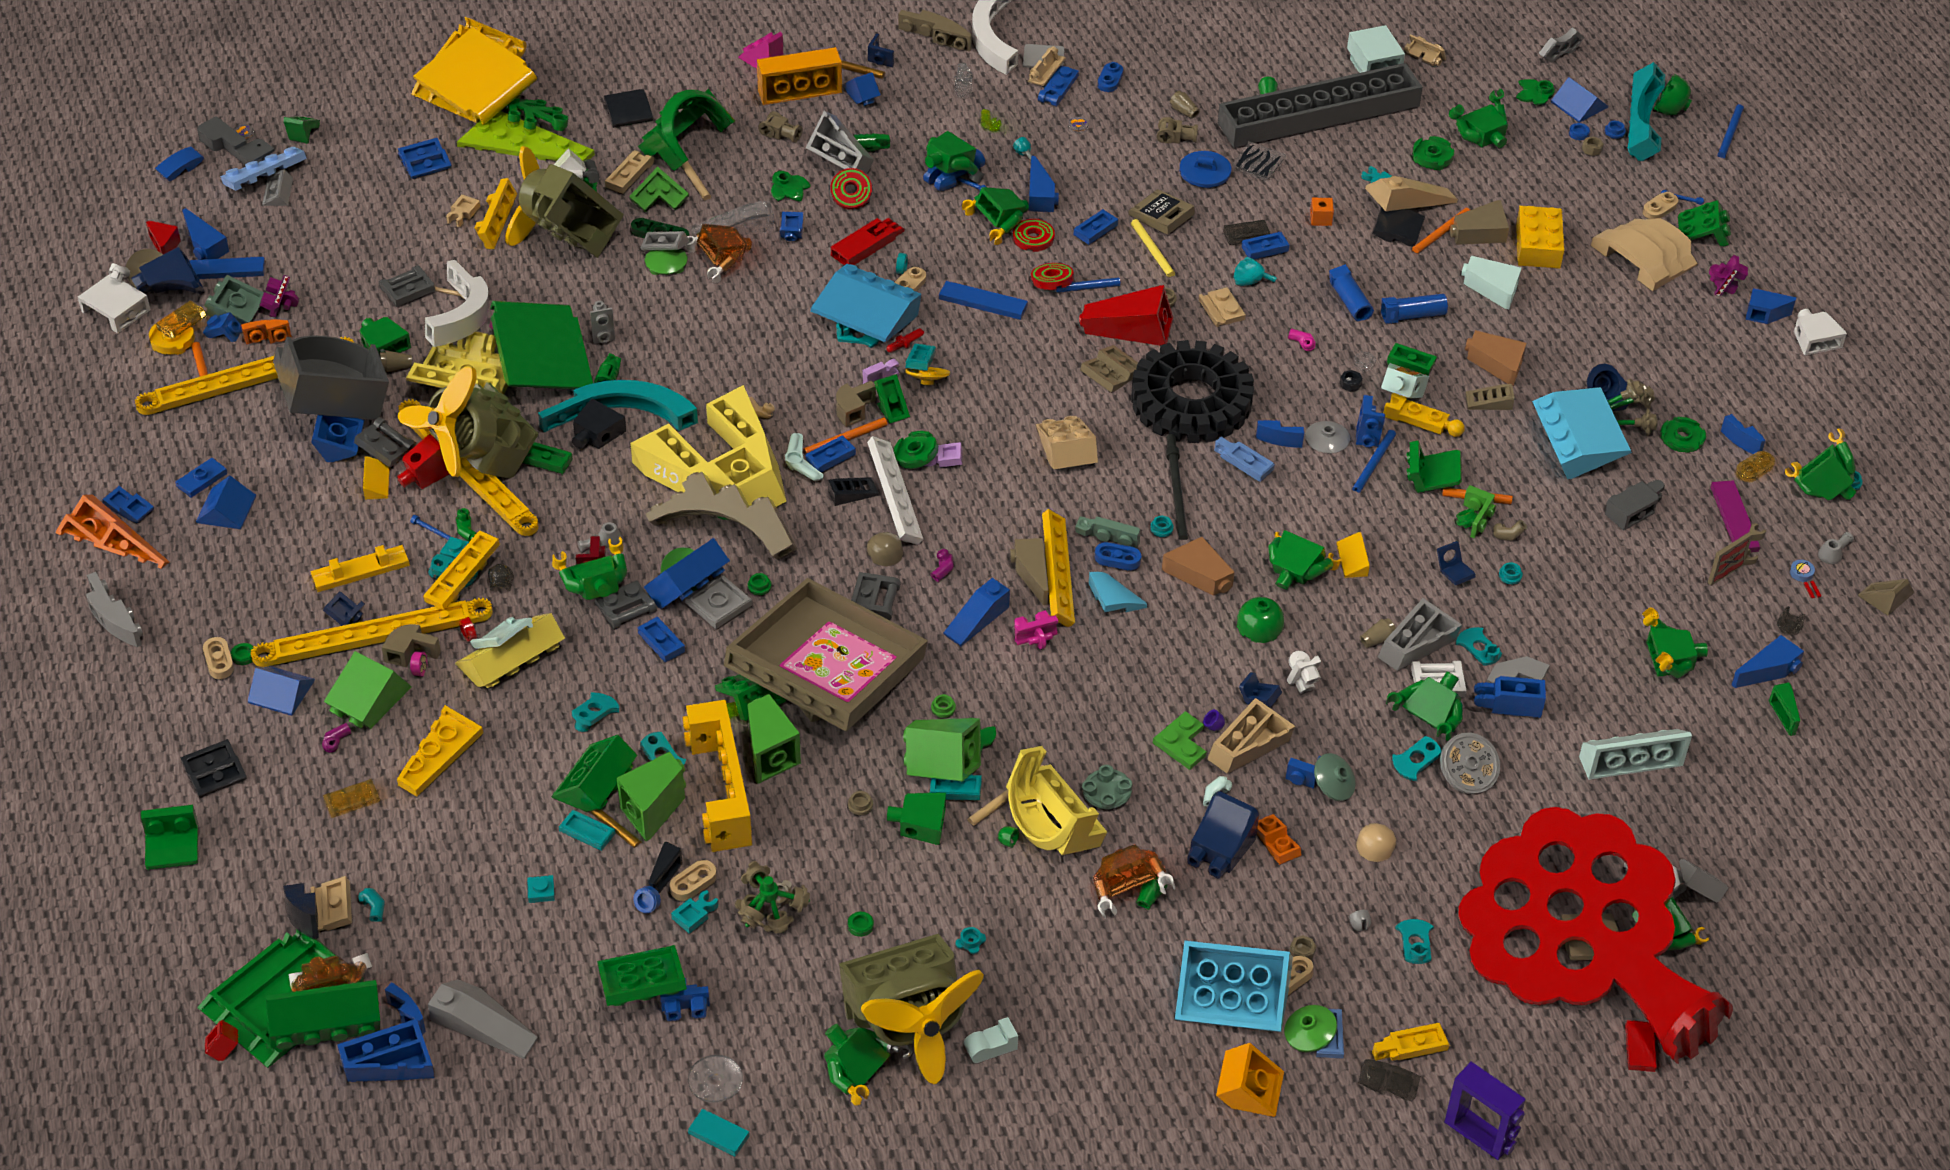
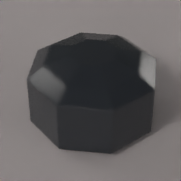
M1354 370L1344 371L1340 377L1342 389L1351 392L1359 390L1362 386L1363 378L1359 372Z

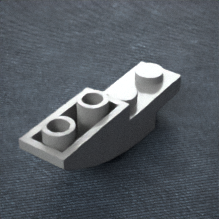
M96 572L88 574L87 578L92 592L85 595L94 617L108 632L118 639L135 647L142 646L140 637L143 636V632L139 623H133L135 617L131 608H126L122 600L115 601L113 595L108 596L107 593L110 591L105 579L100 580Z

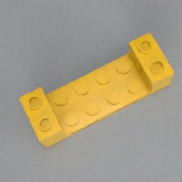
M726 700L687 705V716H682L684 731H688L684 732L685 746H691L692 755L717 751L719 761L722 762L723 781L725 780L726 784H728L725 785L727 799L706 802V813H702L705 844L711 845L712 852L752 846L750 811Z

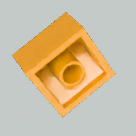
M1251 1043L1226 1050L1216 1096L1233 1109L1275 1117L1284 1071Z

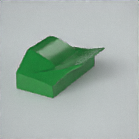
M1395 343L1388 355L1387 363L1388 365L1391 363L1429 376L1436 363L1437 356Z

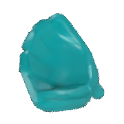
M1245 257L1244 260H1241L1234 272L1235 284L1239 286L1255 284L1261 281L1262 277L1275 282L1277 277L1265 273V268L1250 257Z

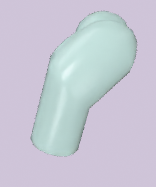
M1219 776L1206 786L1203 805H1209L1215 792L1222 791L1227 793L1230 791L1232 782L1224 776Z

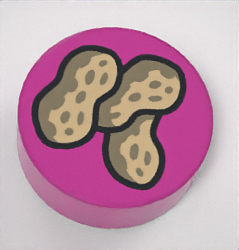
M414 652L412 654L410 669L413 676H424L428 664L425 652Z

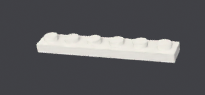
M872 436L867 443L899 539L919 545L923 540V536L891 442Z

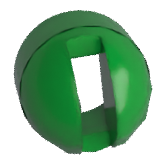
M1011 826L1001 828L998 832L1000 843L1013 848L1019 838V829Z

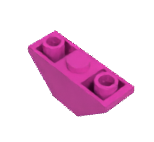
M781 31L775 35L770 32L744 47V53L739 55L738 58L757 69V59L784 55L783 34Z

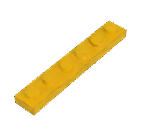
M1047 509L1042 513L1050 611L1051 616L1056 615L1058 623L1070 627L1075 623L1066 520L1050 509Z

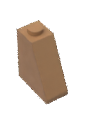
M1475 330L1473 337L1467 340L1465 351H1469L1468 360L1503 382L1514 386L1527 343Z
M1203 537L1163 554L1162 570L1213 596L1220 592L1226 593L1233 587L1235 572Z

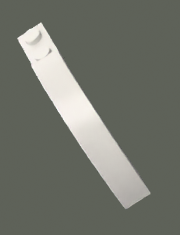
M978 0L972 17L974 46L979 55L990 66L1007 75L1018 65V50L1001 41L991 29L990 23L994 16L1012 0Z
M456 260L447 261V281L466 301L449 312L425 317V338L433 347L453 343L473 334L485 323L488 316V287L481 276L472 277Z

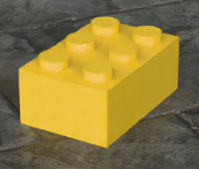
M1519 206L1516 220L1518 266L1561 269L1564 254L1562 209Z

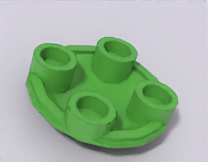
M681 248L679 250H650L645 256V264L650 269V273L654 275L681 273L684 271L688 258L686 252Z

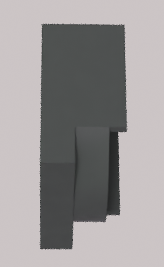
M315 335L299 337L293 340L291 337H286L284 348L276 347L273 364L290 413L377 419L380 417L389 380L375 344H371L370 349H367L344 339Z

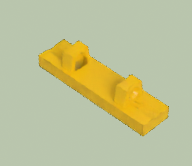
M509 178L501 179L496 192L488 195L486 202L489 208L484 220L477 222L474 227L486 249L495 248L517 196V192Z
M479 530L423 595L424 601L441 610H445L451 602L454 603L459 598V592L479 569L483 570L487 565L488 558L500 545L499 539Z
M381 545L375 547V553L339 563L338 558L329 560V566L310 572L317 592H321L410 566L403 545L386 550L385 546Z

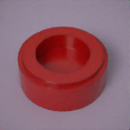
M469 617L460 619L459 626L465 640L470 642L472 639H477L471 619Z

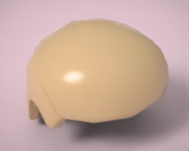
M1370 823L1360 831L1356 847L1359 854L1365 859L1380 862L1391 857L1396 846V837L1394 832L1387 826Z

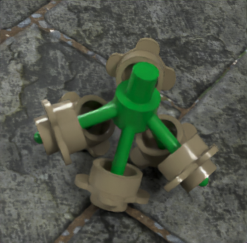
M752 861L749 863L746 873L741 876V881L744 884L749 883L754 888H760V893L757 896L748 894L742 900L737 899L735 901V907L739 909L737 914L743 917L741 922L747 928L755 929V927L760 926L766 932L772 930L773 933L785 932L788 929V925L794 919L792 916H787L785 911H778V909L785 904H789L790 907L795 908L797 912L801 913L803 907L806 908L810 902V893L807 892L805 885H801V887L795 886L791 890L792 883L788 880H784L782 883H775L773 878L769 876L770 868L767 865L761 866L757 861ZM765 902L771 904L773 912L767 916L768 925L766 926L761 923L765 917L762 909Z

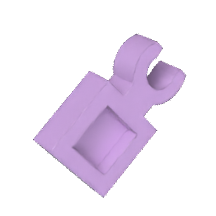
M891 359L885 365L880 362L864 369L863 384L869 381L874 383L875 380L894 374L898 376L899 371L896 367L899 366V363L895 359Z
M961 442L939 445L935 458L924 466H933L936 463H939L940 467L962 465L963 448Z

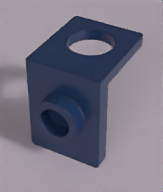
M876 33L868 45V61L878 65L893 67L894 50L879 47V34Z
M1458 541L1437 548L1440 571L1454 585L1476 578L1475 572L1462 562ZM1448 550H1454L1455 556L1453 559L1445 561V553Z

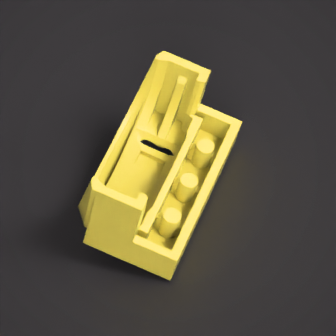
M1042 746L1020 750L1006 788L1009 790V805L1012 816L1024 836L1035 846L1044 850L1057 849L1061 855L1100 847L1107 831L1097 820L1099 813L1093 807L1088 809L1051 764L1040 766L1047 752ZM1027 800H1036L1035 802L1022 804V802H1026ZM1042 804L1045 805L1047 811L1051 813L1055 817V819L1060 823L1062 827L1061 829L1058 828L1049 819Z

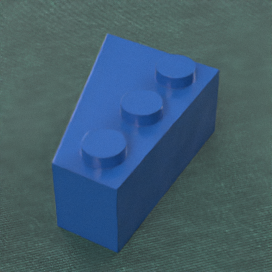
M712 538L645 585L644 589L654 600L657 607L662 609L678 597L681 600L693 593L691 588L694 586L699 589L708 583V576L711 575L715 578L724 572L723 566L730 560L717 541Z
M417 1019L337 1044L348 1082L435 1078L433 1065Z

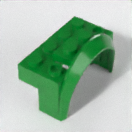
M709 89L705 92L700 90H684L668 100L663 110L659 112L661 117L655 121L657 125L642 137L644 141L638 147L645 156H653L658 152L668 166L675 171L689 160L679 145L676 136L704 113L720 132L735 122V119Z

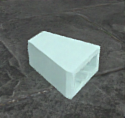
M1471 256L1469 263H1464L1461 276H1465L1464 284L1509 310L1519 283L1521 267Z

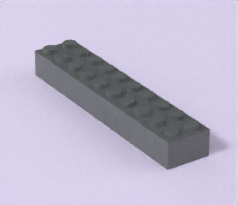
M1403 63L1220 103L1218 124L1233 148L1419 107L1423 87L1407 64Z

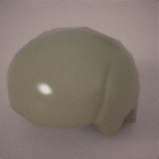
M880 532L872 536L867 542L868 556H871L873 563L886 567L901 561L903 547L898 536L890 532Z

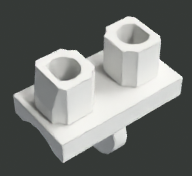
M1295 651L1289 657V666L1292 668V671L1287 678V682L1289 685L1296 684L1300 694L1314 690V683L1320 680L1321 677L1317 670L1321 663L1319 656H1315L1310 661L1308 654L1303 651Z

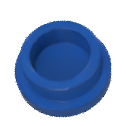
M1616 120L1610 121L1605 127V134L1615 139L1622 138L1626 132L1624 124Z

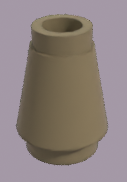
M1177 91L1170 99L1173 109L1191 119L1200 112V109L1197 108L1186 92Z
M385 350V353H379L386 372L412 368V355Z
M1389 618L1385 620L1380 619L1360 636V640L1366 648L1384 643L1396 627Z

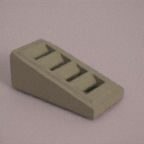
M1512 384L1470 390L1465 393L1468 410L1513 409L1514 392ZM1474 397H1478L1477 402L1474 401Z

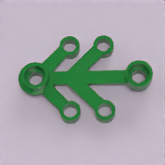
M519 95L506 106L509 109L508 120L511 122H519L521 113L517 111V108L523 110L525 115L524 127L531 130L536 129L537 120L534 119V116L550 122L556 131H564L568 126L569 118L562 114L563 109L560 107H546L547 102L542 99H520Z

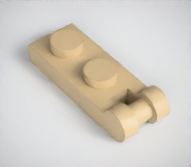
M634 150L605 180V187L624 194L639 176L653 165L654 157L650 155L644 156L641 152Z

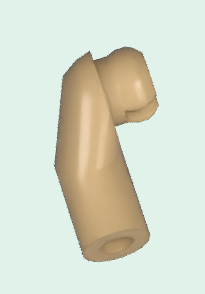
M749 397L758 417L768 419L773 416L775 410L773 404L765 403L762 407L757 404L753 397Z

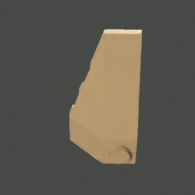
M1397 176L1379 179L1366 185L1365 188L1385 211L1452 204L1458 201L1448 188Z

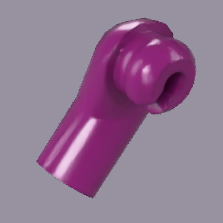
M941 549L937 552L939 567L931 573V577L937 582L948 575L954 567L953 556L947 549Z
M344 723L325 733L322 747L326 752H335L338 749L340 739L351 734L349 725Z

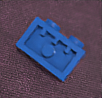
M1363 395L1356 428V445H1363L1365 447L1379 446L1385 414L1376 412V406L1372 405L1373 396Z

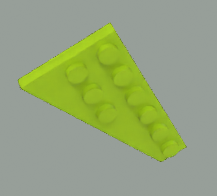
M502 111L484 125H482L480 120L457 141V147H474L475 150H493L496 153L519 156L520 148L526 146L531 149L534 156L539 160H558L568 148L582 161L591 159L595 155L593 149L536 126V129H526L524 127V120L520 119L519 122H511L508 120V114Z

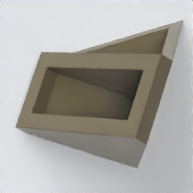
M1908 579L1871 583L1858 596L1888 616L1915 592Z

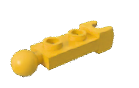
M1392 393L1390 403L1385 404L1383 413L1386 418L1395 421L1400 420L1440 435L1444 429L1453 437L1461 436L1465 431V425L1462 421L1458 419L1449 421L1450 414L1407 400L1408 397Z

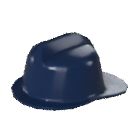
M1606 363L1593 367L1587 377V389L1601 387L1607 401L1620 395L1622 391L1626 390L1628 385L1612 365ZM1629 404L1613 409L1612 411L1625 410Z

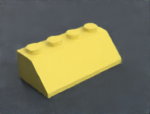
M552 613L532 617V628L525 626L502 645L479 648L455 662V664L477 687L486 686V688H490L499 683L498 678L504 674L510 676L520 670L518 666L526 662L528 665L540 658L538 654L546 650L548 653L560 646L558 642L565 639Z

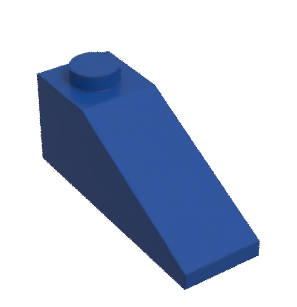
M1031 156L1029 211L1054 212V205H1058L1059 193L1055 192V183L1036 156Z
M187 208L182 210L193 245V253L198 260L219 259L229 252L226 236Z
M991 578L975 591L943 634L959 646L964 645L1009 608L1010 589L994 578Z
M1780 635L1736 670L1732 686L1738 688L1785 678L1791 672L1795 674L1803 664L1801 660L1804 651Z

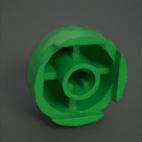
M1674 74L1663 89L1660 97L1661 100H1657L1653 109L1662 114L1672 116L1678 114L1682 109L1686 111L1692 102L1689 99L1691 88L1688 82Z
M1251 598L1241 606L1238 612L1237 629L1243 637L1245 635L1256 643L1274 641L1284 630V613L1279 604L1270 598Z

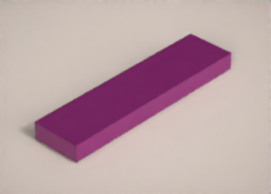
M1734 480L1712 482L1710 488L1730 539L1734 542L1750 531L1751 522ZM1758 541L1750 542L1749 549L1751 552H1759L1760 545Z

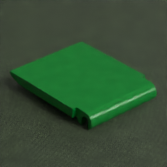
M492 301L490 310H494L491 321L504 379L509 387L577 389L593 384L578 317H573L570 305Z
M297 930L293 937L286 932L283 941L278 938L210 992L197 1008L215 1024L223 1020L237 1028L238 1043L264 1066L269 1068L296 1045L288 1049L270 1048L266 1017V996L295 992V988L291 989L289 974L305 971V976L318 973L321 970L318 966L304 967L303 965L322 961L337 955L318 939H312ZM340 957L328 963L330 968L348 966L354 972V969ZM344 969V970H339V971H335V972H341V971H346V970H350V969ZM352 972L307 984V986L302 987V990L364 982V978L361 975L356 977Z

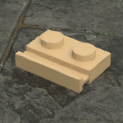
M1228 287L1208 292V295L1205 296L1199 294L1198 300L1216 327L1245 320V313Z
M346 876L322 883V886L315 888V886L311 887V893L315 892L319 933L324 929L329 931L352 923L350 881Z

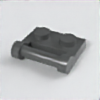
M419 265L412 267V270L388 280L382 279L379 281L381 290L387 294L396 307L436 291L435 284Z
M378 417L372 425L356 435L354 440L355 444L389 468L400 461L405 454L416 446L414 440L411 438L407 439L387 425L386 421L381 417ZM381 431V432H383L384 434H386L388 437H390V438L393 439L395 442H397L398 444H400L401 447H399L398 445H396L395 443H393L391 440H389L388 438H386L385 436H383V435H382L381 433H379V432Z
M859 572L851 601L891 620L896 591L900 589L901 581L895 577ZM881 587L887 588L883 606L876 605Z
M637 580L620 587L618 592L612 593L607 597L595 598V604L613 629L620 627L621 623L647 612L651 614L657 611L654 600L647 595Z

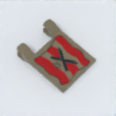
M1754 523L1747 534L1716 552L1708 584L1712 586L1743 565L1755 564L1758 560V555L1755 557L1748 556L1751 553L1749 545L1751 541L1764 539L1766 530L1758 532L1759 524Z

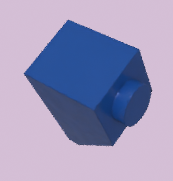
M873 72L842 84V87L856 104L863 102L864 106L874 103V98L880 96Z

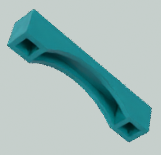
M1654 62L1633 74L1630 128L1628 133L1629 142L1627 148L1630 155L1635 156L1638 161H1643L1661 151L1662 138L1650 126L1649 120L1654 103L1665 88V74Z

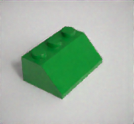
M618 734L592 743L551 797L585 812L595 809L600 810L608 802L606 798L609 794L618 788L617 778L628 773L633 768L632 763L638 755Z

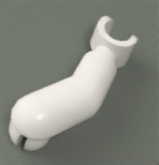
M112 263L108 273L110 278L121 282L123 277H129L130 270Z

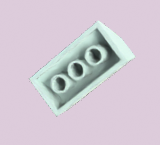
M1673 729L1603 740H1590L1583 742L1579 758L1589 780L1680 767L1684 765L1692 735L1688 731Z

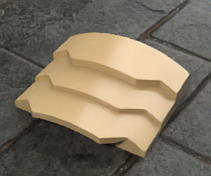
M1661 218L1634 219L1615 229L1603 231L1593 237L1591 246L1607 257L1617 251L1639 267L1637 280L1652 291L1698 264L1691 254V240L1678 228Z

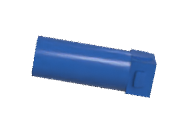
M1346 264L1329 270L1330 283L1357 322L1369 319L1373 315L1374 309Z
M1445 294L1399 299L1389 297L1382 298L1381 314L1386 324L1396 323L1398 320L1446 315L1448 311Z

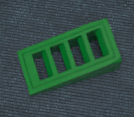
M1789 682L1774 685L1769 703L1790 736H1794L1800 724V717L1792 686Z

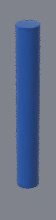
M1120 278L1072 282L1065 288H1062V285L1056 286V291L1059 293L1120 286Z

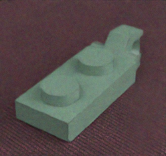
M1080 516L1075 526L1076 533L1083 536H1096L1101 541L1106 542L1110 540L1120 545L1138 548L1140 544V529L1138 527L1097 516L1095 519Z

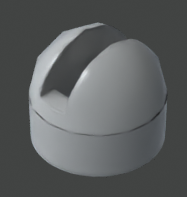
M1359 910L1349 916L1352 927L1359 932L1362 931V925L1365 930L1371 926V917L1368 910Z

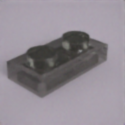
M1265 220L1224 225L1223 229L1229 245L1242 244V240L1271 234Z

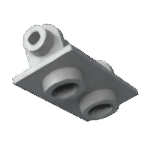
M596 301L593 305V311H590L593 343H607L615 340L612 308H607L603 301Z

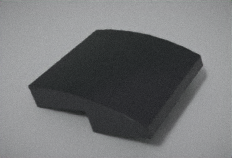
M644 89L604 95L606 109L610 115L613 128L653 121L652 111Z
M1381 207L1372 234L1387 242H1392L1395 238L1407 246L1414 247L1425 216L1409 209L1385 211Z
M228 739L180 757L181 763L198 797L247 779L238 756L235 755Z

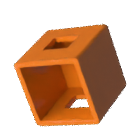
M1313 197L1310 208L1311 225L1332 226L1334 215L1333 198Z

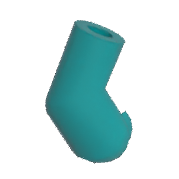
M365 888L359 893L358 899L360 902L363 901L364 905L369 904L371 906L370 921L381 922L385 901L375 889Z

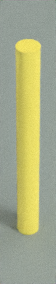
M1134 219L1131 225L1167 277L1175 276L1174 270L1138 219Z

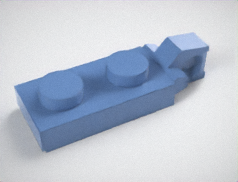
M1223 437L1215 441L1214 451L1221 454L1220 456L1225 461L1259 482L1274 470L1275 464L1239 441L1231 443Z

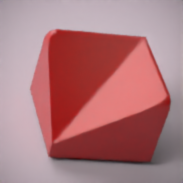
M223 1020L219 1021L205 1038V1054L218 1061H224L238 1044V1029Z

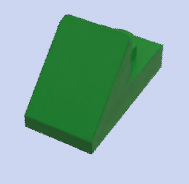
M303 116L284 117L283 120L289 140L307 144L309 143L311 128H319L320 120Z
M897 374L875 380L874 384L880 400L876 404L889 424L910 417Z

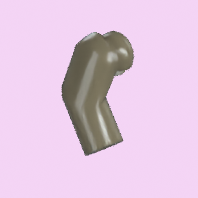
M1519 520L1511 528L1497 523L1493 527V535L1497 539L1513 541L1527 529V525L1522 520Z

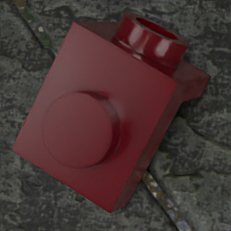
M590 536V554H576V565L606 557L605 545L601 546L600 536Z

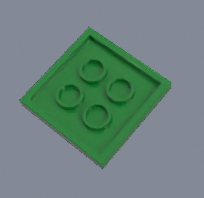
M675 945L597 961L607 1006H622L629 1001L649 1000L654 996L663 994L674 995L687 989Z

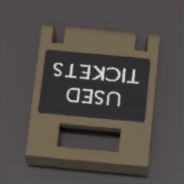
M1158 189L1129 210V215L1167 235L1195 214L1194 205ZM1178 210V215H1176L1172 219L1168 218L1170 215H1172L1174 212Z

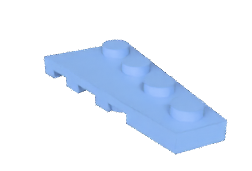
M290 147L285 149L282 154L266 156L263 161L249 162L245 164L246 167L239 170L238 168L226 171L225 175L220 177L225 186L236 191L241 189L240 184L242 183L252 184L258 181L257 176H270L276 172L277 167L285 169L307 158L303 150Z

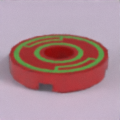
M847 168L839 171L831 182L833 201L839 207L845 209L863 207L869 202L872 195V183L869 177L863 171L856 168ZM848 185H854L857 187V191L850 194L846 192L845 188Z
M1040 219L1023 220L1013 229L1014 243L1026 251L1027 249L1033 250V252L1046 250L1052 246L1055 239V230L1052 225ZM1035 233L1038 236L1032 237L1029 234Z
M1046 263L1037 266L1031 272V281L1034 286L1043 290L1057 289L1056 286L1061 285L1062 288H1065L1074 280L1073 269L1063 263Z

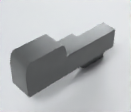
M213 117L197 127L199 140L213 151L226 149L243 164L252 161H263V157L275 151L263 139H255L247 143L243 136L218 117Z

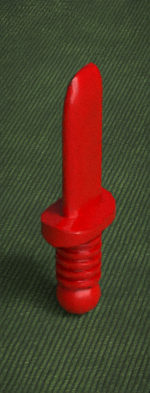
M919 328L905 336H897L896 341L886 347L887 351L892 353L902 347L905 349L909 348L910 342L923 336L924 331Z

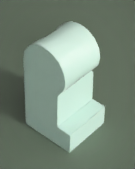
M1007 1017L998 1020V1025L968 1035L963 1044L972 1061L979 1063L1017 1050L1018 1034Z

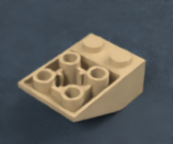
M1067 416L1064 420L1059 421L1047 419L1043 420L1040 424H1036L1048 462L1053 469L1098 463L1096 436L1077 416Z

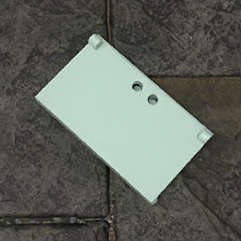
M509 617L482 638L472 639L470 643L475 649L498 647L525 626L532 628V618L514 619Z

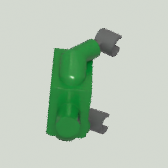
M946 131L937 138L931 137L926 147L927 156L925 157L927 167H937L945 173L966 170L970 174L969 178L978 184L981 182L985 174L980 172L974 164L975 147L949 131Z

